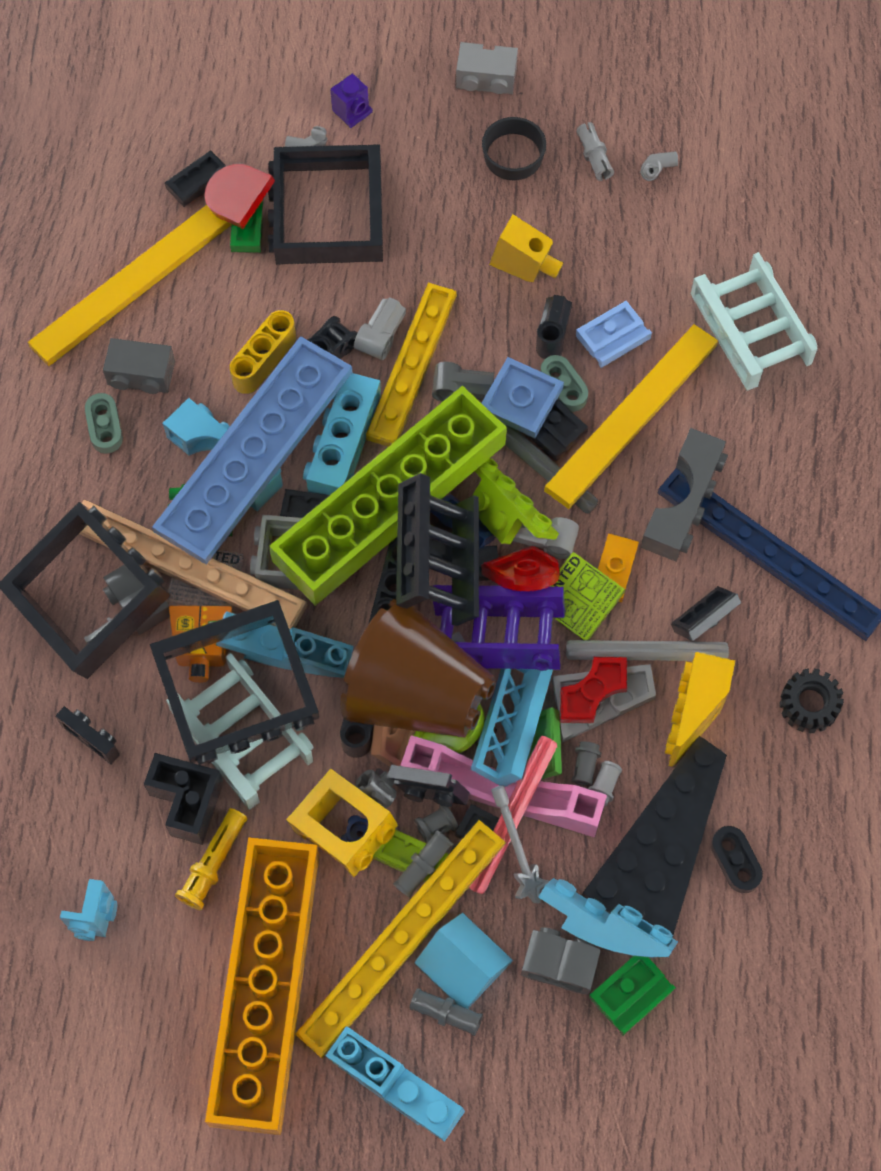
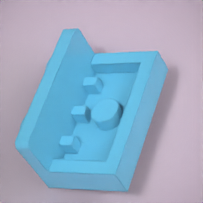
M89 879L82 913L61 911L60 919L68 927V930L74 933L75 938L87 941H94L95 936L106 938L109 921H114L116 916L117 901L114 900V896L103 881Z

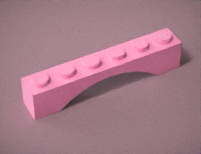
M410 736L401 766L451 774L452 779L457 780L470 792L469 799L497 807L491 789L500 785L470 770L473 760L442 744ZM518 781L505 787L508 799ZM540 781L523 816L595 838L607 795L576 785Z

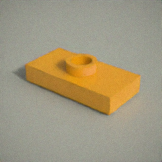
M608 533L598 570L626 590L639 541ZM624 594L622 595V597L619 599L618 602H621V603H622Z

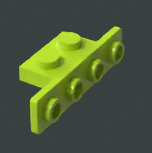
M489 458L474 471L482 479L473 495L479 497V519L501 544H511L522 524L536 538L556 540L559 533L551 525L552 521L537 511L533 506L534 502L526 495L521 494L515 487L516 483L497 468L498 464L493 459Z

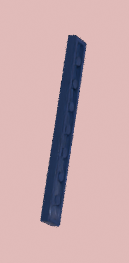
M675 468L659 487L657 493L676 506L688 497L690 487L685 476ZM713 492L710 499L704 497L700 506L705 508L700 522L701 525L864 641L868 640L881 623V610L716 493Z

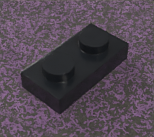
M63 706L55 717L61 727L110 765L119 757L120 754L114 745L117 742L116 739L104 729L97 732L90 726L91 720L81 711L76 709L73 713Z

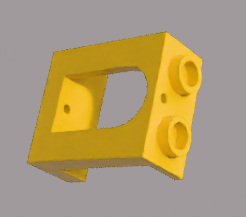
M332 769L325 774L286 819L297 835L304 840L308 838L341 863L352 877H355L359 871L369 866L375 852L382 844H386L392 839L398 826L390 811ZM341 798L361 812L368 820L367 832L357 841L345 842L320 824Z

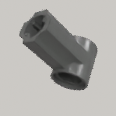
M440 362L436 364L434 370L432 397L443 402L463 385L476 399L483 400L494 382L495 372L464 370L456 363Z

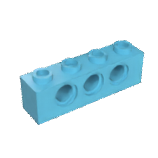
M352 373L333 397L332 408H326L323 416L322 425L325 426L322 435L318 434L314 441L313 453L315 455L313 461H308L304 469L303 480L307 482L308 492L331 495L353 477L366 441L367 430L381 397L380 380ZM350 406L357 408L354 411L344 410L345 408ZM338 433L348 434L344 438L335 437ZM329 460L339 461L335 465L325 464Z

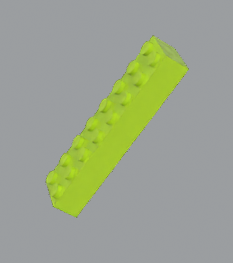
M462 385L269 545L272 562L316 606L397 537L399 483L422 473L430 477V495L442 499L505 446L507 427Z

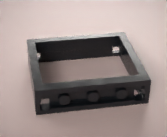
M380 144L274 147V161H269L268 163L269 174L275 180L268 191L269 202H274V209H268L269 227H273V235H268L269 253H274L276 265L383 262ZM369 169L370 241L285 243V172Z
M78 502L0 581V590L73 672L88 679L171 594L162 586L165 582L163 577L153 568L148 571L143 565L147 560L134 547L129 550L123 544L127 540L125 536L114 526L109 529L104 524L107 520L104 514L94 505L89 509L81 502ZM88 525L145 587L79 651L25 588Z
M279 600L149 644L191 763L198 762V765L207 762H214L218 759L217 754L229 750L231 754L240 753L249 749V743L260 739H263L264 743L276 740L283 736L282 731L295 727L296 731H301L305 727L314 725V720L319 719L317 705ZM275 623L305 707L195 745L166 660Z

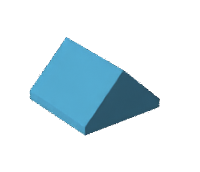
M461 913L437 931L415 961V965L450 998L454 999L457 1005L468 1009L513 960L465 914Z

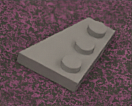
M651 664L627 667V692L617 693L606 698L596 710L594 723H560L562 743L655 700L656 692ZM589 672L552 677L556 709L559 710V714L561 687L580 682Z

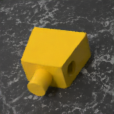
M512 214L499 237L489 265L525 281L534 282L539 271L555 279L563 262L548 255L553 245L551 238Z

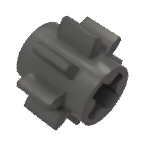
M377 768L375 772L373 770L365 771L360 775L355 784L358 789L384 808L389 807L393 803L397 794L396 790L392 787L395 780L387 778L388 772Z

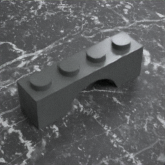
M690 428L676 468L688 481L690 494L683 502L676 506L655 508L643 535L641 548L677 562L681 552L687 554L694 537L689 534L692 525L699 526L705 512V508L700 507L704 497L710 499L717 481L712 480L715 471L722 472L727 461L728 454L723 453L726 441Z

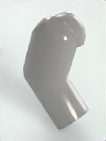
M315 126L311 130V135L305 139L287 136L285 147L325 146L328 139L326 137L327 131L321 126Z
M677 152L649 155L641 166L640 173L643 179L652 181L657 178L663 168L678 166Z

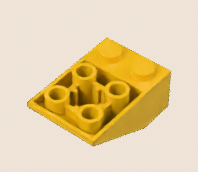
M695 652L692 663L685 662L678 687L679 695L671 723L675 724H672L665 748V754L670 755L668 766L673 767L720 714L730 690L735 660Z

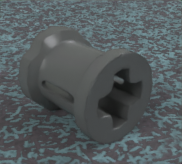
M439 805V810L425 818L418 817L414 819L416 827L426 844L433 837L436 830L444 834L449 830L456 831L459 827L449 807Z

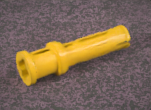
M233 808L228 809L226 816L200 862L191 865L189 878L182 890H177L175 893V897L179 901L196 910L203 909L204 898L211 886L216 885L219 880L217 872L244 823L248 820L243 813Z

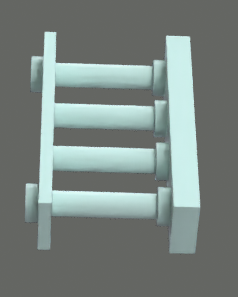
M759 252L753 254L750 269L747 273L717 285L710 283L705 274L694 278L691 296L747 391L758 387L763 369L796 355L801 356L806 366L812 364L817 351L816 340L812 334L807 333L775 280L771 265L763 260ZM754 282L757 283L763 293V296L731 309L724 307L720 300V296ZM768 306H771L778 318L746 333L739 332L734 324V320ZM783 330L786 331L793 343L759 358L753 356L748 348L749 344Z
M231 653L226 656L228 667L231 670L229 673L192 700L188 698L184 701L178 694L193 740L197 745L218 738L221 733L258 706L262 708L270 719L281 715L252 680L251 676L254 674L248 664L243 659L237 661ZM240 681L250 696L211 725L209 723L203 725L197 718L200 714L199 710ZM167 699L166 701L168 703L170 711L172 712L169 700ZM292 728L282 731V734L291 745L251 775L247 773L243 776L236 766L240 764L238 760L260 745L263 739L249 743L250 748L240 753L231 754L229 750L217 754L218 759L211 763L217 770H220L222 777L250 810L260 803L256 791L260 789L259 785L298 755L301 756L307 765L313 762L311 750L314 747L304 733L301 732L297 735Z

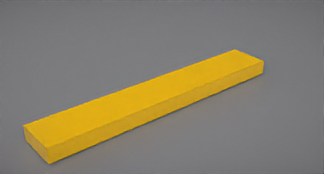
M428 282L367 430L366 440L389 447L400 438L457 297V291Z

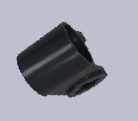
M332 316L307 340L337 358L342 359L354 349V342L358 332L350 331L341 324L339 317Z

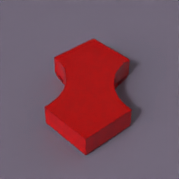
M593 657L592 668L583 680L574 685L561 687L560 723H594L596 710L606 698L617 693L627 692V657Z

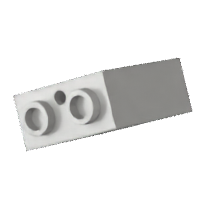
M262 515L261 526H256L254 532V545H258L257 556L252 555L251 575H255L257 579L276 588L298 589L282 571H269L268 562L270 554L269 545H271L272 536H282L302 518Z

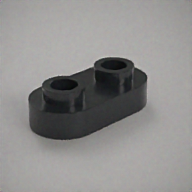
M724 826L718 829L712 838L711 849L728 884L739 893L754 891L762 881L763 871L746 836L740 829L734 826ZM722 842H731L734 849L731 851L725 850ZM741 871L746 872L749 875V881H741L738 878V873Z

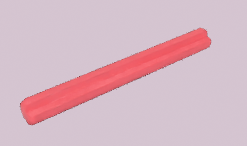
M546 736L539 738L525 766L523 777L517 782L509 798L508 807L516 829L557 748V743ZM502 814L493 832L502 838L506 844L469 886V889L479 894L485 893L511 841Z

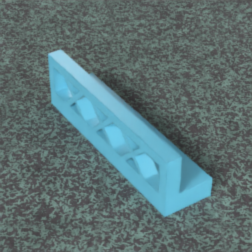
M511 669L500 670L470 770L500 786L504 785V787L522 779L553 670L517 669L524 673L522 684L515 686L512 679ZM510 694L515 706L513 713L507 714L502 703L503 696ZM499 722L502 723L506 733L505 741L501 743L498 742L493 730L495 724ZM489 751H493L498 762L496 771L483 764L486 753Z

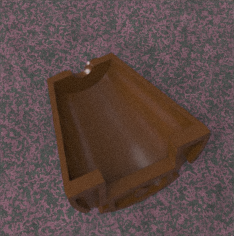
M396 599L390 601L389 606L391 608L388 611L381 608L360 637L351 656L343 680L347 682L348 691L347 694L342 693L340 696L342 717L349 722L465 738L469 729L473 730L480 719L481 712L477 710L480 701L483 698L488 700L494 692L496 686L495 677L415 607L412 606L406 609L397 606Z

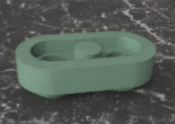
M559 355L547 357L541 364L540 372L551 376V373L557 372L560 376L554 378L564 382L563 389L557 399L571 412L584 408L588 400V388L566 358ZM573 395L577 397V399L569 400L567 397Z
M105 393L94 394L85 403L90 440L98 452L104 454L112 453L118 450L123 442L118 409L110 395ZM101 410L107 411L104 415H98V412ZM106 437L112 438L109 442H103V439Z

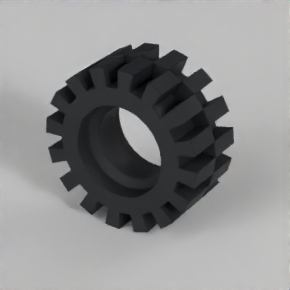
M808 668L803 669L801 674L796 672L791 680L787 681L781 693L779 704L780 708H783L781 713L783 718L789 717L788 724L791 727L797 724L799 725L798 731L803 732L807 728L809 733H815L817 729L822 732L827 726L830 727L841 711L844 699H841L843 695L842 688L837 689L839 682L836 679L832 682L829 680L831 674L825 672L824 676L819 675L820 669L815 668L812 673H809ZM806 690L816 691L822 696L824 706L816 712L807 711L801 706L799 695Z

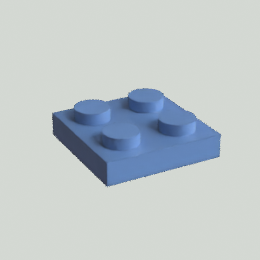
M507 357L482 404L503 424L536 438L560 395L564 382Z

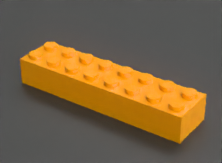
M248 837L205 1123L209 1127L281 1135L320 856L318 846L315 844Z

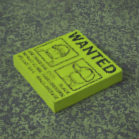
M572 552L560 568L559 580L550 586L564 587L565 617L554 619L581 639L589 640L626 590L579 555Z

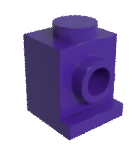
M353 73L330 89L332 111L350 128L373 113V109L369 106L368 87Z

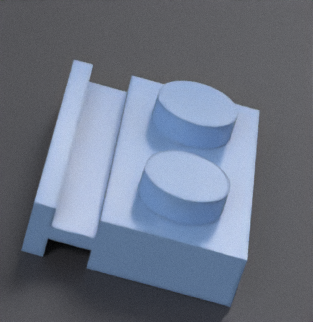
M627 301L576 329V337L589 354L599 362L600 368L648 341L652 335L650 329H646L642 319Z

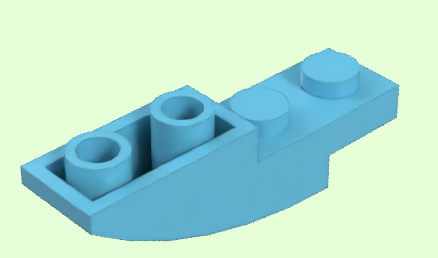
M226 611L222 619L235 614ZM266 625L216 643V646L243 653L244 659L292 670L276 626ZM294 627L289 630L305 673L344 678L354 646Z
M551 879L539 895L540 899L568 916L561 927L562 929L596 946L633 956L669 957L678 943L677 940L672 938L673 935L669 930L660 925L653 926L643 920L642 914L630 906L623 907L618 904L609 914L605 911L606 908L602 903L592 898H584L576 892V888L565 880Z
M347 1026L325 1055L379 1098L444 1142L465 1112L463 1107L411 1073L403 1064Z

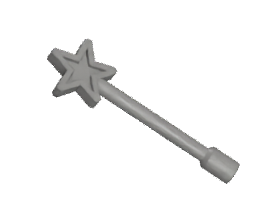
M504 785L497 786L491 789L496 806L501 810L522 873H514L515 879L520 884L515 898L523 899L528 896L533 903L538 904L541 902L539 898L540 889L549 880L539 878V867L537 864H531L529 867L508 807L509 799Z

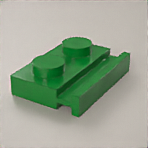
M633 956L589 995V998L611 1024H614L620 1031L619 1033L624 1036L675 991L676 987L665 978V975L649 957Z

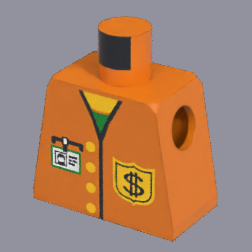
M169 606L172 636L221 620L226 611L233 613L232 606ZM215 643L175 658L179 666H189L190 681L203 683L209 679V666L221 667L225 665L228 649L216 646Z

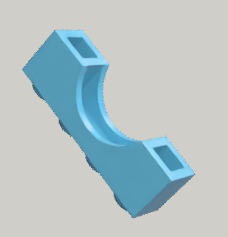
M190 398L163 422L166 437L188 455L212 450L230 427L226 422L222 421L219 423L214 419L212 412L204 404L199 403L197 405ZM281 469L276 472L251 505L254 510L258 511L283 486Z

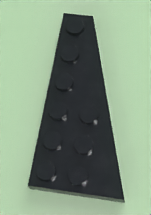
M699 736L583 891L582 896L586 899L592 898L599 901L605 906V911L609 914L618 904L623 907L630 906L642 914L643 920L653 926L660 925L674 935L727 754Z

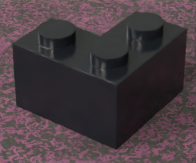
M154 753L144 786L149 796L173 802L165 824L170 836L203 845L224 783L220 770Z

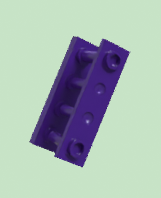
M433 585L435 588L452 594V585ZM479 586V617L475 618L473 622L471 642L455 643L484 668L537 669L540 671L560 670L559 644H551L553 618L565 617L564 587H548L536 591H515L502 586ZM433 601L435 616H442L440 630L452 639L454 627L452 625V608ZM487 616L507 617L504 643H484ZM520 617H540L537 644L518 643Z

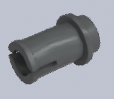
M581 741L579 747H576L575 752L578 755L571 780L573 783L583 786L593 785L597 758L601 757L598 744Z

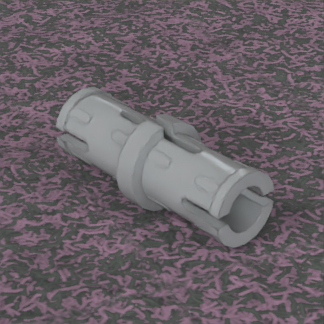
M588 122V130L584 123L576 130L584 147L583 155L587 161H590L596 179L602 181L603 177L601 174L603 173L604 179L607 180L614 174V170L606 155L607 148L603 142H600L594 124Z

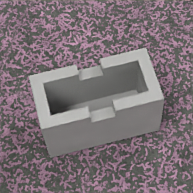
M461 42L456 69V88L468 91H487L496 94H513L518 48L495 46L494 50L483 49V44Z

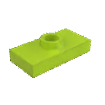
M395 829L392 839L380 846L373 855V859L400 872H404L413 861L411 859L415 852L419 854L426 843ZM445 853L435 865V869L447 858L448 853ZM428 874L422 882L425 883L431 875Z

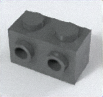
M110 338L103 367L107 385L119 390H126L128 388L139 389L149 394H157L158 392L168 393L175 365L172 346Z

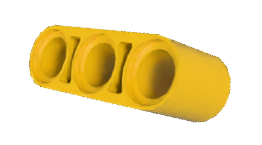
M277 310L271 313L232 359L230 374L233 386L238 392L249 394L258 389L296 341L293 316L289 312ZM280 328H285V329H286L285 331H282V332L276 331V330H278V329H280ZM262 350H267V351H268V352L265 353V354H259V353H258L259 351H262ZM244 372L251 373L248 376H239L241 373Z

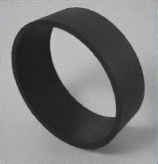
M507 117L494 122L487 128L482 138V149L486 165L493 174L506 180H522L530 177L539 169L546 151V138L543 131L534 122L520 117ZM508 134H518L529 138L536 144L540 157L526 167L507 168L495 163L487 153L490 145L497 138Z

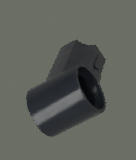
M554 295L546 298L541 323L537 328L536 352L543 359L553 355L561 356L563 352L564 338L572 309V302L568 301L565 296Z

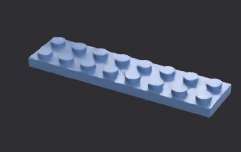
M300 336L152 526L153 532L207 565L352 374V366Z

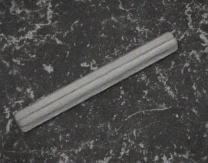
M569 640L566 644V657L569 660H593V657H627V660L692 661L695 652L726 659L729 656V647L726 642Z

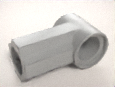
M393 298L382 299L369 323H364L359 329L355 338L354 348L384 360L392 347L394 334L406 315V308Z
M553 518L551 525L559 533L556 540L536 538L522 524L513 541L542 548L544 552L555 558L568 559L573 552L579 525L567 518Z

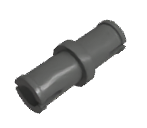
M436 830L433 837L420 853L415 852L411 857L413 861L393 885L407 897H411L428 874L432 875L435 872V865L454 843L440 831Z
M420 988L416 989L409 1007L412 1011L415 1010L438 1020L437 1023L439 1025L445 1026L449 1024L471 1033L473 1036L477 1034L483 1018L481 1013H476L454 1004L455 1000L448 997L445 1000Z

